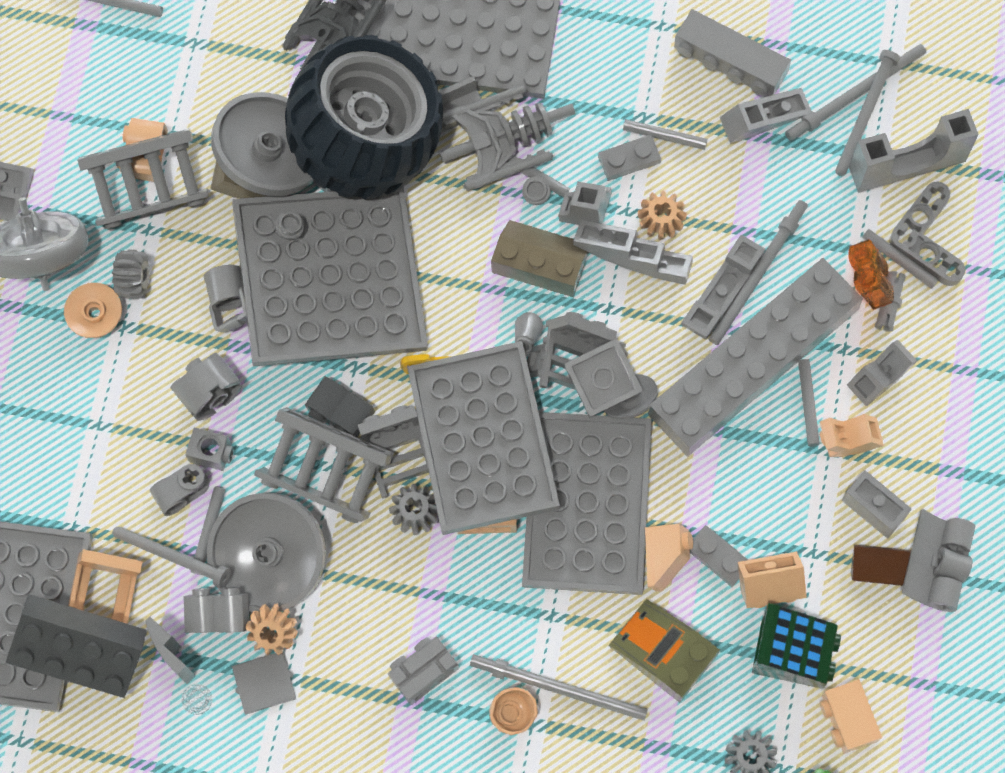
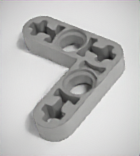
M932 182L924 189L896 225L890 236V244L936 277L942 284L954 286L961 282L965 274L964 263L924 235L945 208L950 198V190L946 184ZM937 191L942 194L941 197L936 199L932 207L927 205L932 194H935ZM916 211H922L927 215L928 221L919 224L913 220L912 214ZM908 227H910L913 231L910 233L908 240L904 241L903 244L898 241L899 236H903ZM922 249H930L934 252L935 259L930 262L924 261L920 257L919 252ZM940 257L943 258L944 260L942 264H940L939 268L936 269L935 266L937 265ZM955 267V274H952L950 277L947 276V269Z

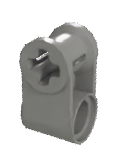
M188 464L172 475L155 483L149 491L164 516H170L179 512L188 503L207 492L210 481L199 466ZM192 476H195L197 481L194 485L191 484L190 480Z

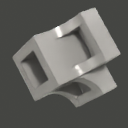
M578 181L574 192L565 193L558 214L559 221L579 225L581 220L602 224L612 194L611 187Z

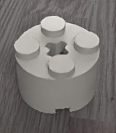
M213 353L203 361L200 358L191 361L185 368L187 373L170 386L174 394L197 421L207 419L216 414L217 412L213 408L221 403L224 406L228 405L242 388L239 378L218 353Z

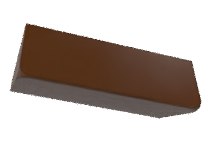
M854 545L850 572L853 581L903 586L911 550Z

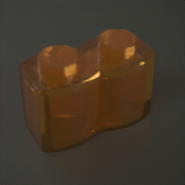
M870 239L850 246L848 258L855 270L854 285L859 294L873 310L893 303L894 289L887 279L888 264L880 251Z

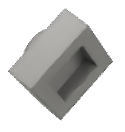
M546 344L533 346L529 353L527 364L530 377L532 378L538 377V370H542L543 360H540V356L544 353Z

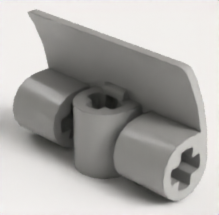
M922 509L919 515L902 594L934 609L944 612H956L962 582L967 580L972 569L973 560L968 554L972 545L975 524L961 518H951L946 521Z

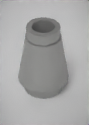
M526 312L515 321V342H523L525 354L531 351L543 331V323L537 314Z

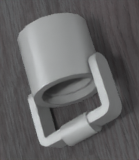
M229 264L207 271L204 274V280L210 300L209 310L214 329L218 332L233 331L247 321L240 267ZM243 307V313L237 314L223 323L220 312Z

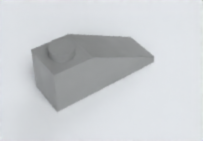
M798 88L737 104L720 116V120L729 142L732 143L751 138L801 119L811 112L803 89Z

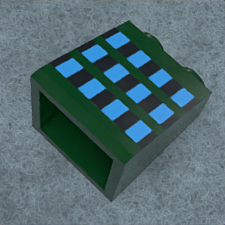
M768 603L762 616L751 673L824 689L827 681H833L836 664L831 663L833 652H838L841 634H836L838 625Z

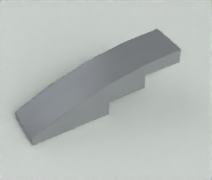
M581 220L573 240V245L601 259L635 272L686 285L693 264V256L665 251V243L637 238V230Z

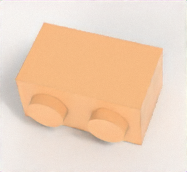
M797 552L738 562L740 589L747 608H762L768 605V603H789L797 599L807 598L804 566Z
M860 679L823 693L821 696L823 700L819 702L825 719L830 718L834 730H831L833 742L837 748H842L843 754L874 744L882 739Z

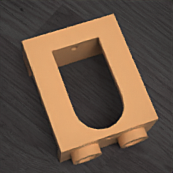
M83 549L78 554L68 606L84 611L91 569L120 574L111 619L128 624L136 578L141 572L143 561Z

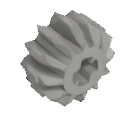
M128 249L127 251H120L115 256L112 283L114 284L113 290L119 297H125V299L141 298L147 292L150 266L148 264L149 259L144 252Z
M413 483L411 485L412 492H407L404 487H401L402 497L393 495L392 502L396 505L389 507V512L396 515L392 519L394 525L402 523L401 532L406 533L412 527L413 535H418V527L422 526L425 532L430 530L427 521L434 524L437 523L438 519L434 515L437 513L436 504H434V494L428 495V487L424 486L418 492L416 484ZM414 505L420 509V512L418 514H415L413 511L410 512L409 507Z
M745 730L743 732L744 741L739 736L734 735L732 741L737 747L727 745L725 751L734 755L725 758V764L735 763L736 765L731 769L730 773H737L739 770L743 773H769L766 767L774 769L777 765L775 761L768 759L777 755L776 749H766L772 743V740L768 738L761 743L759 740L762 732L757 731L754 739H751L749 730ZM748 750H753L752 754L756 752L758 755L754 764H750L749 759L747 761L744 760L743 756L746 755Z

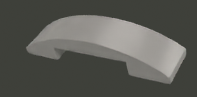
M741 234L726 255L724 263L699 300L695 301L681 322V325L706 340L718 325L761 259L765 248Z

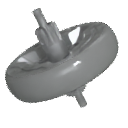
M20 198L19 204L22 212L17 214L16 218L0 224V277L8 279L39 278L42 290L47 291L50 289L47 276L71 265L84 254L88 245V233L83 222L76 216L54 211L36 213L28 209L26 198Z

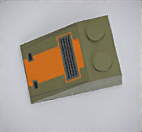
M647 599L609 644L611 649L679 703H681L716 659L720 651L697 631Z

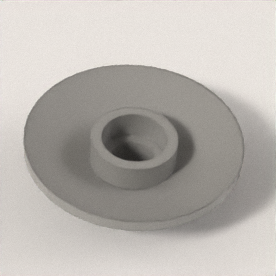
M635 374L643 392L604 410V412L615 419H629L641 415L657 399L658 388L655 381L649 376Z

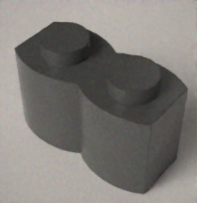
M324 376L305 403L309 411L307 414L309 417L322 423L326 422L334 428L356 437L360 434L358 424L363 423L362 421L375 413L372 405Z

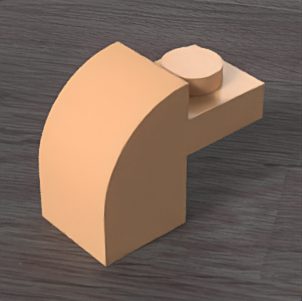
M863 414L846 421L833 418L820 421L822 429L820 431V438L826 450H828L829 457L855 455L884 446L876 417Z

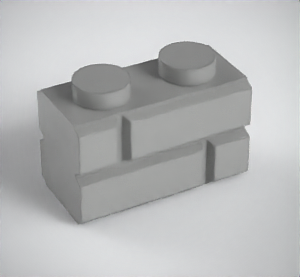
M437 636L432 640L429 637L424 638L415 645V653L407 659L403 655L389 666L392 669L388 672L389 678L410 705H413L459 669V665Z

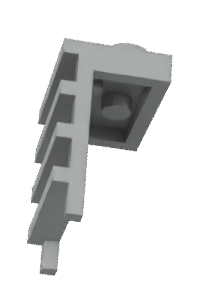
M567 312L564 316L547 320L545 326L548 327V333L546 337H543V343L546 344L545 351L540 356V360H543L542 370H538L537 374L540 377L539 387L546 388L549 380L576 390L569 377L550 371L551 364L565 368L564 364L571 361L552 354L553 347L581 356L616 339L617 331L607 328L603 322L586 320L582 314L576 312Z
M399 406L392 409L390 414L381 417L379 415H372L362 421L363 423L358 424L363 440L386 450H391L417 440L421 446L419 449L393 457L390 464L384 467L376 468L374 476L382 499L388 497L385 487L429 473L418 416L414 406ZM423 456L425 458V465L384 479L381 478L379 471Z

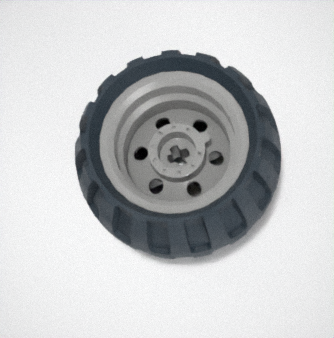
M353 35L347 36L315 53L296 76L291 86L285 109L287 142L291 153H294L299 168L304 174L308 173L315 180V184L321 188H328L337 192L338 196L345 198L354 196L362 197L363 200L374 199L384 193L388 195L406 186L414 177L421 173L433 156L442 131V95L438 92V83L433 72L428 71L423 64V60L416 53L412 54L401 47L402 44L393 40L379 39L376 35H365L356 38Z

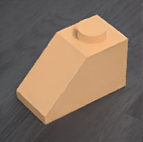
M679 523L645 527L647 585L656 592L664 591L690 559V550L693 549V537L689 529Z

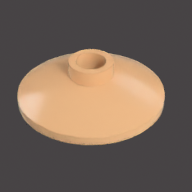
M87 283L79 286L68 296L64 306V317L67 325L74 333L85 338H99L107 335L117 326L122 315V304L118 294L111 287L102 283ZM99 310V316L95 318L90 317L92 311Z

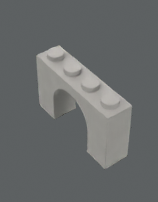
M969 109L941 116L935 131L930 136L905 148L892 150L886 133L858 140L849 170L858 193L966 162L979 134Z

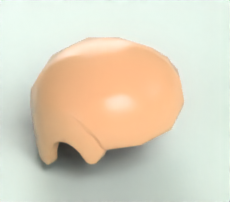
M518 687L500 691L494 697L489 708L491 723L499 732L508 735L527 731L538 715L535 698L527 690Z

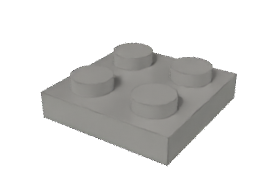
M617 338L564 364L589 418L643 392Z

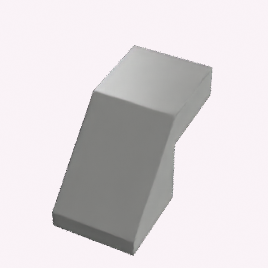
M896 340L875 361L864 366L847 386L865 406H868L895 384L917 360L899 340Z

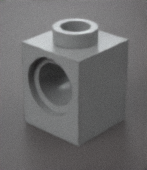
M194 427L185 456L190 463L224 471L225 464H229L232 460L234 447L231 446L232 443L228 436ZM208 446H219L218 451L214 455L204 454Z

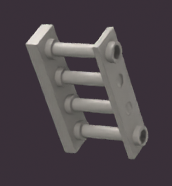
M190 128L82 156L77 159L80 171L87 169L88 173L92 174L104 214V216L96 219L97 226L104 225L105 229L122 225L121 220L183 203H187L188 207L204 203V198L209 196L208 189L198 191L186 149L189 147L188 142L193 141ZM171 147L172 152H176L187 194L173 198L170 197L159 155H161L160 150ZM144 155V159H148L160 201L143 205L131 166L133 162L132 157ZM116 162V166H120L132 209L115 213L103 170H105L104 165Z
M279 409L275 421L283 424V434L270 468L263 467L257 469L254 476L261 478V483L274 489H277L278 486L338 511L342 513L341 517L349 522L358 523V521L362 522L368 519L370 512L361 509V505L376 468L379 469L380 466L384 467L390 464L394 453L292 409ZM300 431L310 435L309 440L311 442L295 481L281 475L280 472L293 438ZM326 443L337 447L335 451L338 453L323 492L307 486L322 445L325 446ZM354 454L364 458L363 463L365 465L351 501L347 503L335 498L334 494L348 458Z

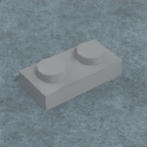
M651 134L598 152L599 161L608 181L661 163L660 154Z
M707 525L693 539V549L690 550V553L729 586L733 587L739 580L738 562L747 561L748 559Z

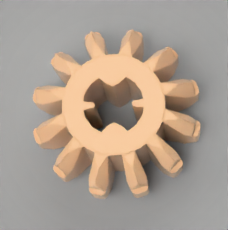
M665 190L661 191L660 197L652 192L649 195V200L643 199L641 201L642 209L638 210V217L642 219L640 227L641 229L648 228L647 235L649 237L656 232L660 240L663 239L664 233L673 238L675 230L681 231L684 224L682 221L686 220L687 213L682 211L685 206L684 202H676L677 195L675 193L668 198L666 197Z
M278 603L274 604L271 610L264 604L259 609L260 612L255 610L251 613V621L247 622L245 628L250 632L247 636V641H256L254 651L262 647L265 648L266 656L270 655L272 649L277 655H280L284 648L290 649L292 647V639L296 638L298 631L293 628L297 623L296 618H287L290 613L289 608L280 612Z

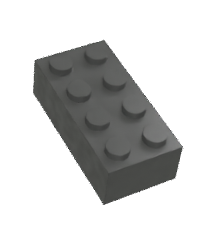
M28 594L5 663L125 698L143 650L147 630Z

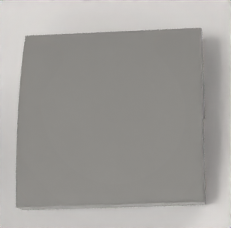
M0 162L1 220L9 221L16 218L17 214L22 212L19 199H27L34 172L33 168Z
M149 616L146 620V625L154 646L168 666L188 684L195 675L175 656L180 650L181 645Z

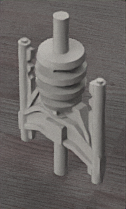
M520 85L465 106H458L443 113L442 123L445 126L457 123L467 132L470 141L440 151L441 160L446 162L473 151L475 152L478 159L477 174L466 177L467 181L464 182L463 188L467 191L491 184L493 181L552 160L553 154L549 151L545 152V149L537 151V154L534 156L531 154L527 155L526 159L518 158L509 161L516 154L514 140L519 139L522 146H528L527 136L531 135L535 143L541 141L540 132L544 131L546 137H549L553 134L550 123L576 114L573 105L569 104L550 112H546L542 103L535 104L536 112H532L531 108L527 105L523 107L524 116L521 118L517 110L511 112L512 121L509 123L502 116L501 112L489 111L499 107L501 103H510L511 99L516 101L522 99L527 89L525 86Z

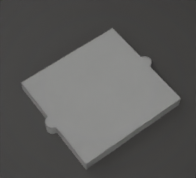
M284 652L280 655L274 653L232 666L237 684L235 692L240 695L245 715L296 700L291 681L293 674L288 670Z

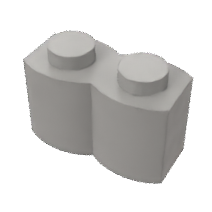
M210 588L192 589V594L183 596L185 633L247 631L245 627L249 621L248 593H240L239 588H222L221 594H210Z

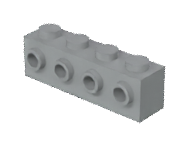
M691 9L675 35L674 48L681 55L688 58L693 57L701 61L706 68L718 70L726 74L731 81L743 83L761 96L775 95L789 71L791 59L694 9Z

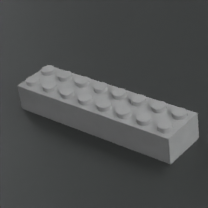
M821 258L652 402L648 416L689 457L797 364L799 360L859 310L863 298L824 258Z

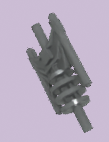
M309 0L297 21L293 23L285 36L282 49L287 51L291 47L295 48L299 40H316L300 68L302 70L308 60L325 46L347 36L353 35L354 38L365 36L387 0H372L370 3L371 8L366 10L364 13L365 18L361 19L359 23L350 14L352 9L358 12L363 11L364 7L357 2L358 0H337L336 4L330 1L322 3L323 0Z

